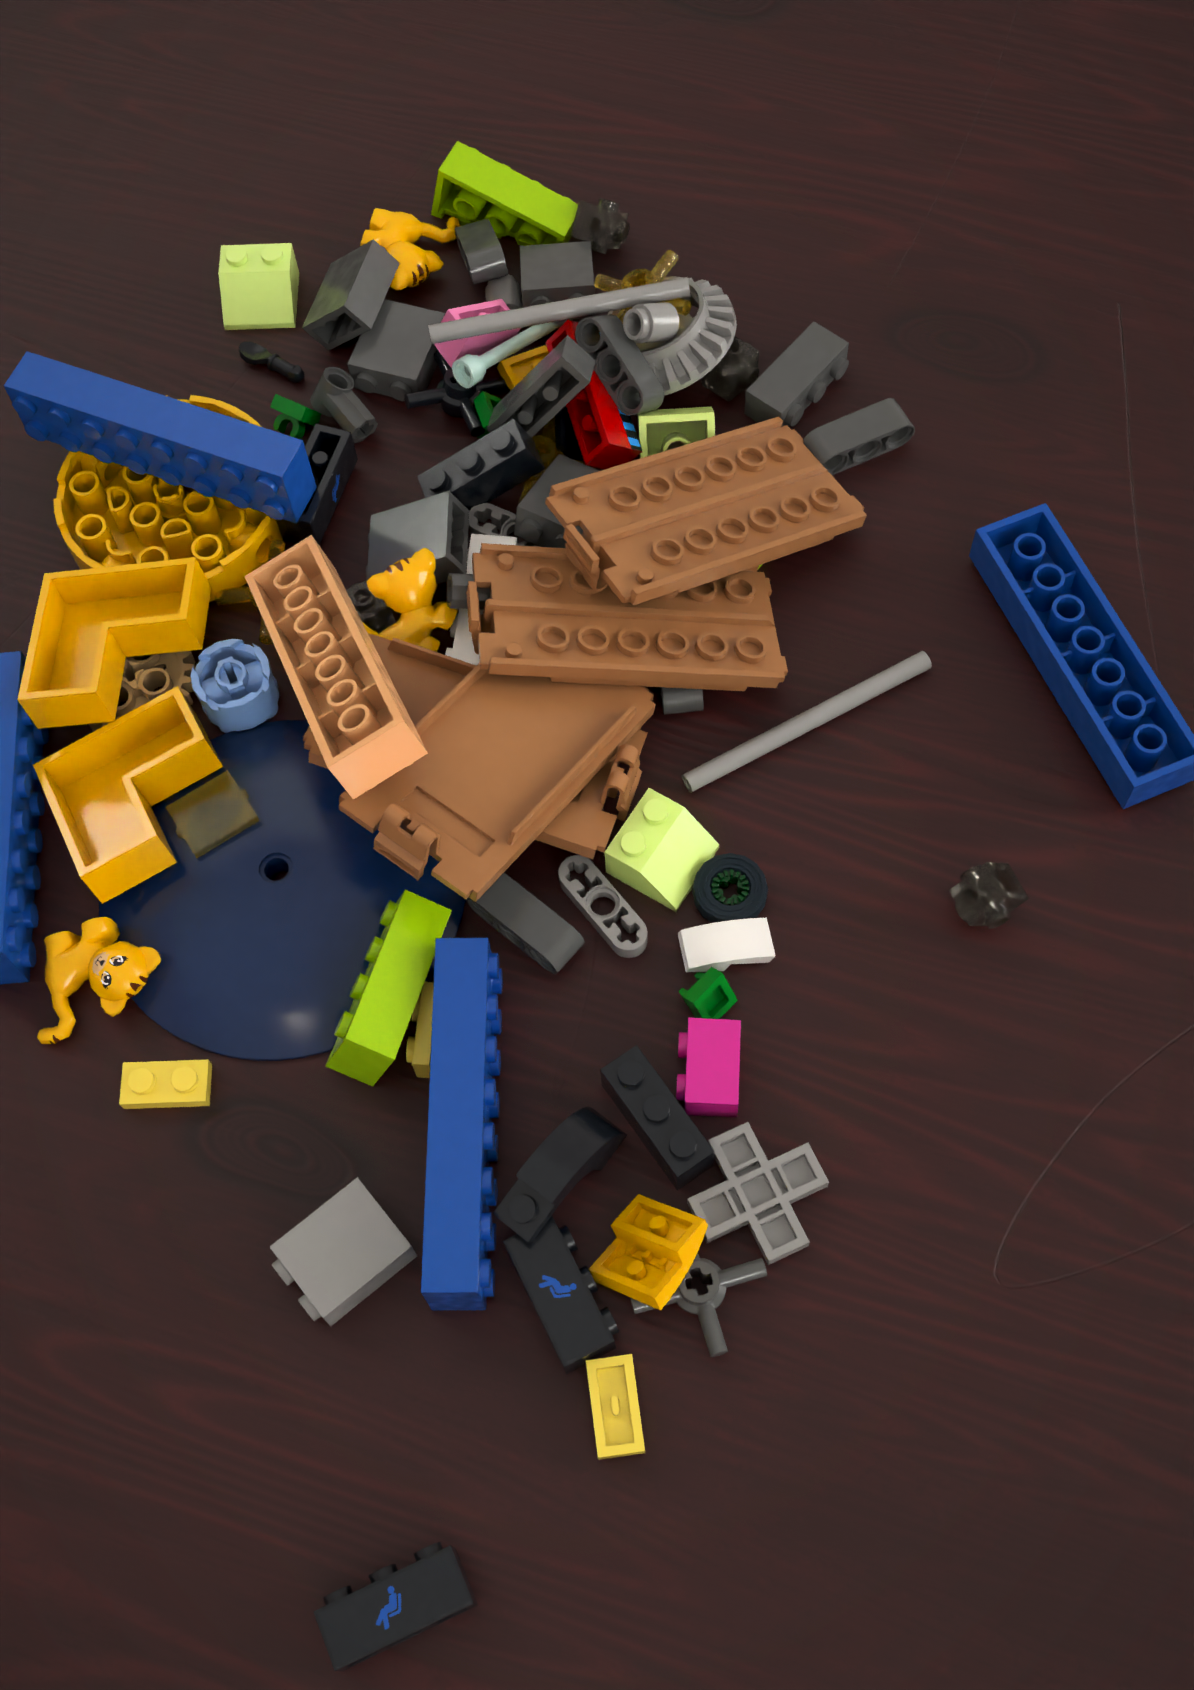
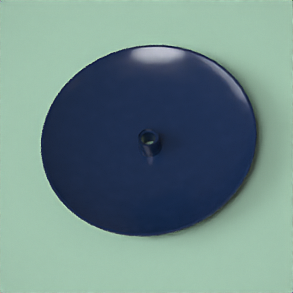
M307 720L266 722L252 729L231 731L211 739L210 741L223 767L151 806L177 863L104 904L99 901V917H108L117 923L120 935L114 943L127 941L137 947H151L159 952L161 958L160 964L149 974L143 989L131 999L149 1018L164 1030L182 1041L208 1052L253 1061H281L305 1058L332 1051L337 1040V1036L334 1033L344 1011L349 1012L354 1000L349 997L354 983L360 973L365 975L370 963L364 960L369 946L375 936L381 937L385 928L379 922L389 900L396 903L406 889L452 910L442 938H456L462 921L466 899L431 875L432 869L439 861L429 855L423 876L419 880L415 879L373 849L374 839L379 833L378 829L371 833L339 810V797L345 791L344 787L329 769L308 762L310 750L304 749L305 741H303V737L309 727ZM283 871L288 872L283 879L272 880L275 874ZM435 956L425 982H431L434 977Z

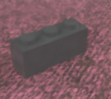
M813 321L746 390L744 414L758 423L779 416L783 420L782 426H795L803 416L804 410L812 402L817 403L824 395L827 386L834 379L839 380L846 372L849 365V360H847L849 342Z
M567 335L494 407L487 430L492 432L510 420L515 419L532 438L590 383L596 360Z

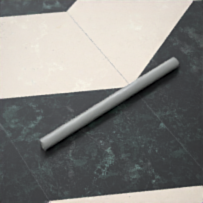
M684 277L428 325L431 343L436 344L630 308L637 304L657 303L689 297L690 287L688 278Z
M920 651L682 774V780L686 788L692 793L931 669V660L926 652Z

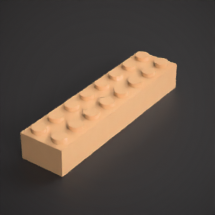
M312 534L244 576L328 769L352 799L376 787L382 781L428 754L334 565Z

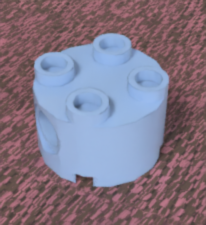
M228 639L214 643L204 649L198 656L199 662L195 669L194 666L192 667L190 674L192 688L210 722L217 725L222 732L228 733L252 729L277 714V703L280 696L278 683L272 674L269 659L260 647L255 644L253 646L244 644L243 640Z

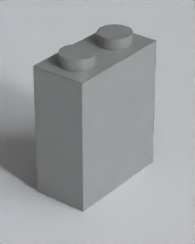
M358 1177L270 1246V1249L278 1258L271 1264L287 1286L293 1281L298 1284L304 1292V1295L298 1301L315 1322L322 1316L330 1326L335 1324L417 1257L411 1244Z

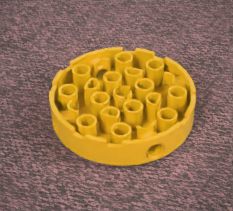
M190 395L189 400L180 399V401L260 426L247 413L223 401L197 395ZM69 451L57 476L59 486L57 496L53 499L54 514L63 539L80 570L196 557L211 586V602L228 595L246 584L247 581L244 576L270 561L283 540L277 521L263 512L251 508L242 509L233 505L230 501L215 496L206 497L194 489L182 485L173 486L161 478L146 473L140 475L131 471L128 467L113 462L104 463L96 457L80 451Z

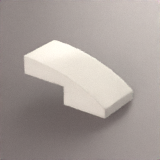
M767 917L709 923L682 929L677 933L685 972H707L711 967L718 971H725L731 964L769 963L776 956Z

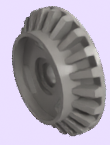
M661 277L647 281L638 286L674 280L683 277ZM688 278L690 287L689 297L662 301L671 303L678 312L679 329L672 340L650 343H637L634 341L664 389V396L682 390L704 377L721 361L734 340L737 320L731 301L727 294L724 295L722 288L718 285L711 286L707 280L701 279L694 282L692 278ZM683 304L697 307V315L692 318ZM632 307L609 311L607 315H615L623 323L625 313L632 309Z

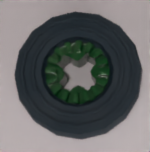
M728 853L716 855L702 865L695 875L692 893L695 906L704 919L715 923L757 918L765 907L768 886L765 874L757 863L746 856ZM730 883L737 885V893L740 895H732L731 898L726 899L720 887L728 888Z

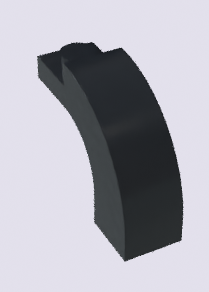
M584 1107L576 1111L540 1144L515 1175L518 1177V1180L498 1205L493 1215L524 1240L533 1242L575 1185L592 1170L602 1171L627 1134L591 1107Z

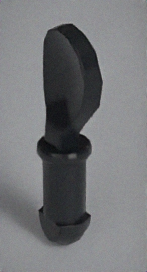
M244 341L240 343L239 355L246 363L252 365L267 364L268 370L276 371L294 383H299L304 379V371L299 365L295 366L280 358L276 353L270 354L266 348L254 342Z

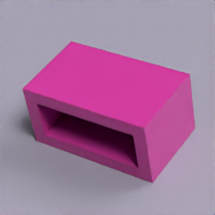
M688 1018V1032H679L678 1058H685L687 1061L686 1074H677L676 1099L685 1101V1112L688 1115L737 1118L741 1020Z

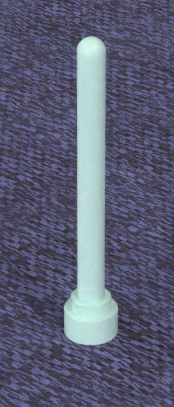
M567 320L533 325L480 356L464 355L453 362L452 372L454 378L464 388L476 385L483 380L486 369L558 329Z

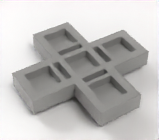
M749 1122L709 1139L708 1143L715 1152L714 1158L726 1181L687 1199V1204L692 1214L706 1220L708 1225L704 1235L706 1243L748 1224L767 1265L808 1247L810 1241L791 1204L828 1187L829 1184L809 1142L768 1161Z

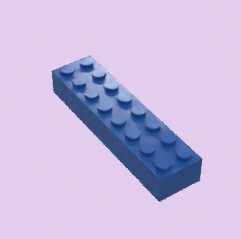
M26 351L4 384V388L12 401L13 408L17 411L26 433L38 441L47 440L59 444L71 452L80 451L92 455L104 463L113 462L128 467L131 471L140 475L146 473L161 478L173 486L182 485L194 489L206 497L215 496L230 501L233 505L242 509L251 508L263 512L275 520L284 519L297 524L317 488L303 440L28 351Z
M1044 503L976 529L969 557L1122 809L1194 781L1193 732L1048 505Z
M22 651L0 653V984L30 982V967H34L36 964V948L32 942L33 928H37L39 921L34 897L35 890H39L41 884L40 871L36 862L37 853L41 852L43 848L42 834L38 827L39 816H43L45 812V802L41 792V783L33 764L44 759L43 744L48 743L49 731L48 728L37 729L17 700L26 661Z
M436 938L421 1277V1294L432 1311L486 1310L487 1297L495 1296V1269H491V1259H488V1251L496 1250V1223L492 1221V1212H489V1206H497L498 1187L497 1179L494 1178L493 1167H490V1162H498L499 1141L498 1135H495L494 1122H491V1119H499L500 1097L499 1092H496V1081L493 1079V1076H500L501 1055L500 1050H497V1038L494 1035H501L502 1013L501 1009H498L497 994H502L503 973L502 968H499V954L491 952L488 938Z

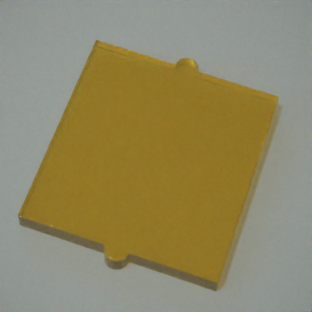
M228 770L166 806L167 811L178 827L176 829L179 838L186 840L196 858H199L260 821L247 801L249 798L245 789L240 790Z

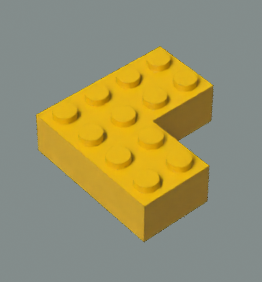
M196 557L44 573L17 699L37 729L114 722L126 657L203 649L211 586Z
M176 686L119 717L114 722L108 723L33 764V767L80 878L99 901L104 904L177 863L151 806L219 770L223 765L197 714L180 688Z

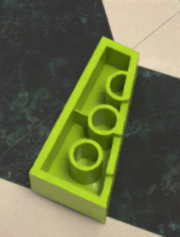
M457 141L438 169L431 215L441 219L445 214L458 218L460 225L488 218L497 238L501 239L502 236L509 235L515 237L518 245L526 246L569 242L577 228L583 206L573 202L568 197L548 189L538 181L531 180L512 170L509 166L480 153L477 149Z
M406 889L396 903L389 900L379 922L385 928L381 937L375 936L369 946L364 960L370 963L365 975L360 973L354 983L349 996L354 1000L349 1012L344 1011L334 1033L337 1036V1040L325 1067L373 1087L393 1063L434 959L436 938H442L452 910Z

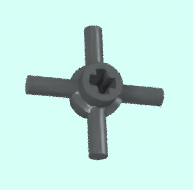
M697 1253L681 1284L666 1303V1305L677 1303L684 1311L698 1315L710 1357L720 1356L728 1352L715 1310L722 1303L726 1294V1288L767 1276L765 1263L760 1258L721 1270L714 1262L700 1258ZM699 1277L702 1284L710 1283V1285L706 1286V1294L698 1296L696 1289H687V1287H691L692 1278ZM630 1298L635 1315L655 1309Z

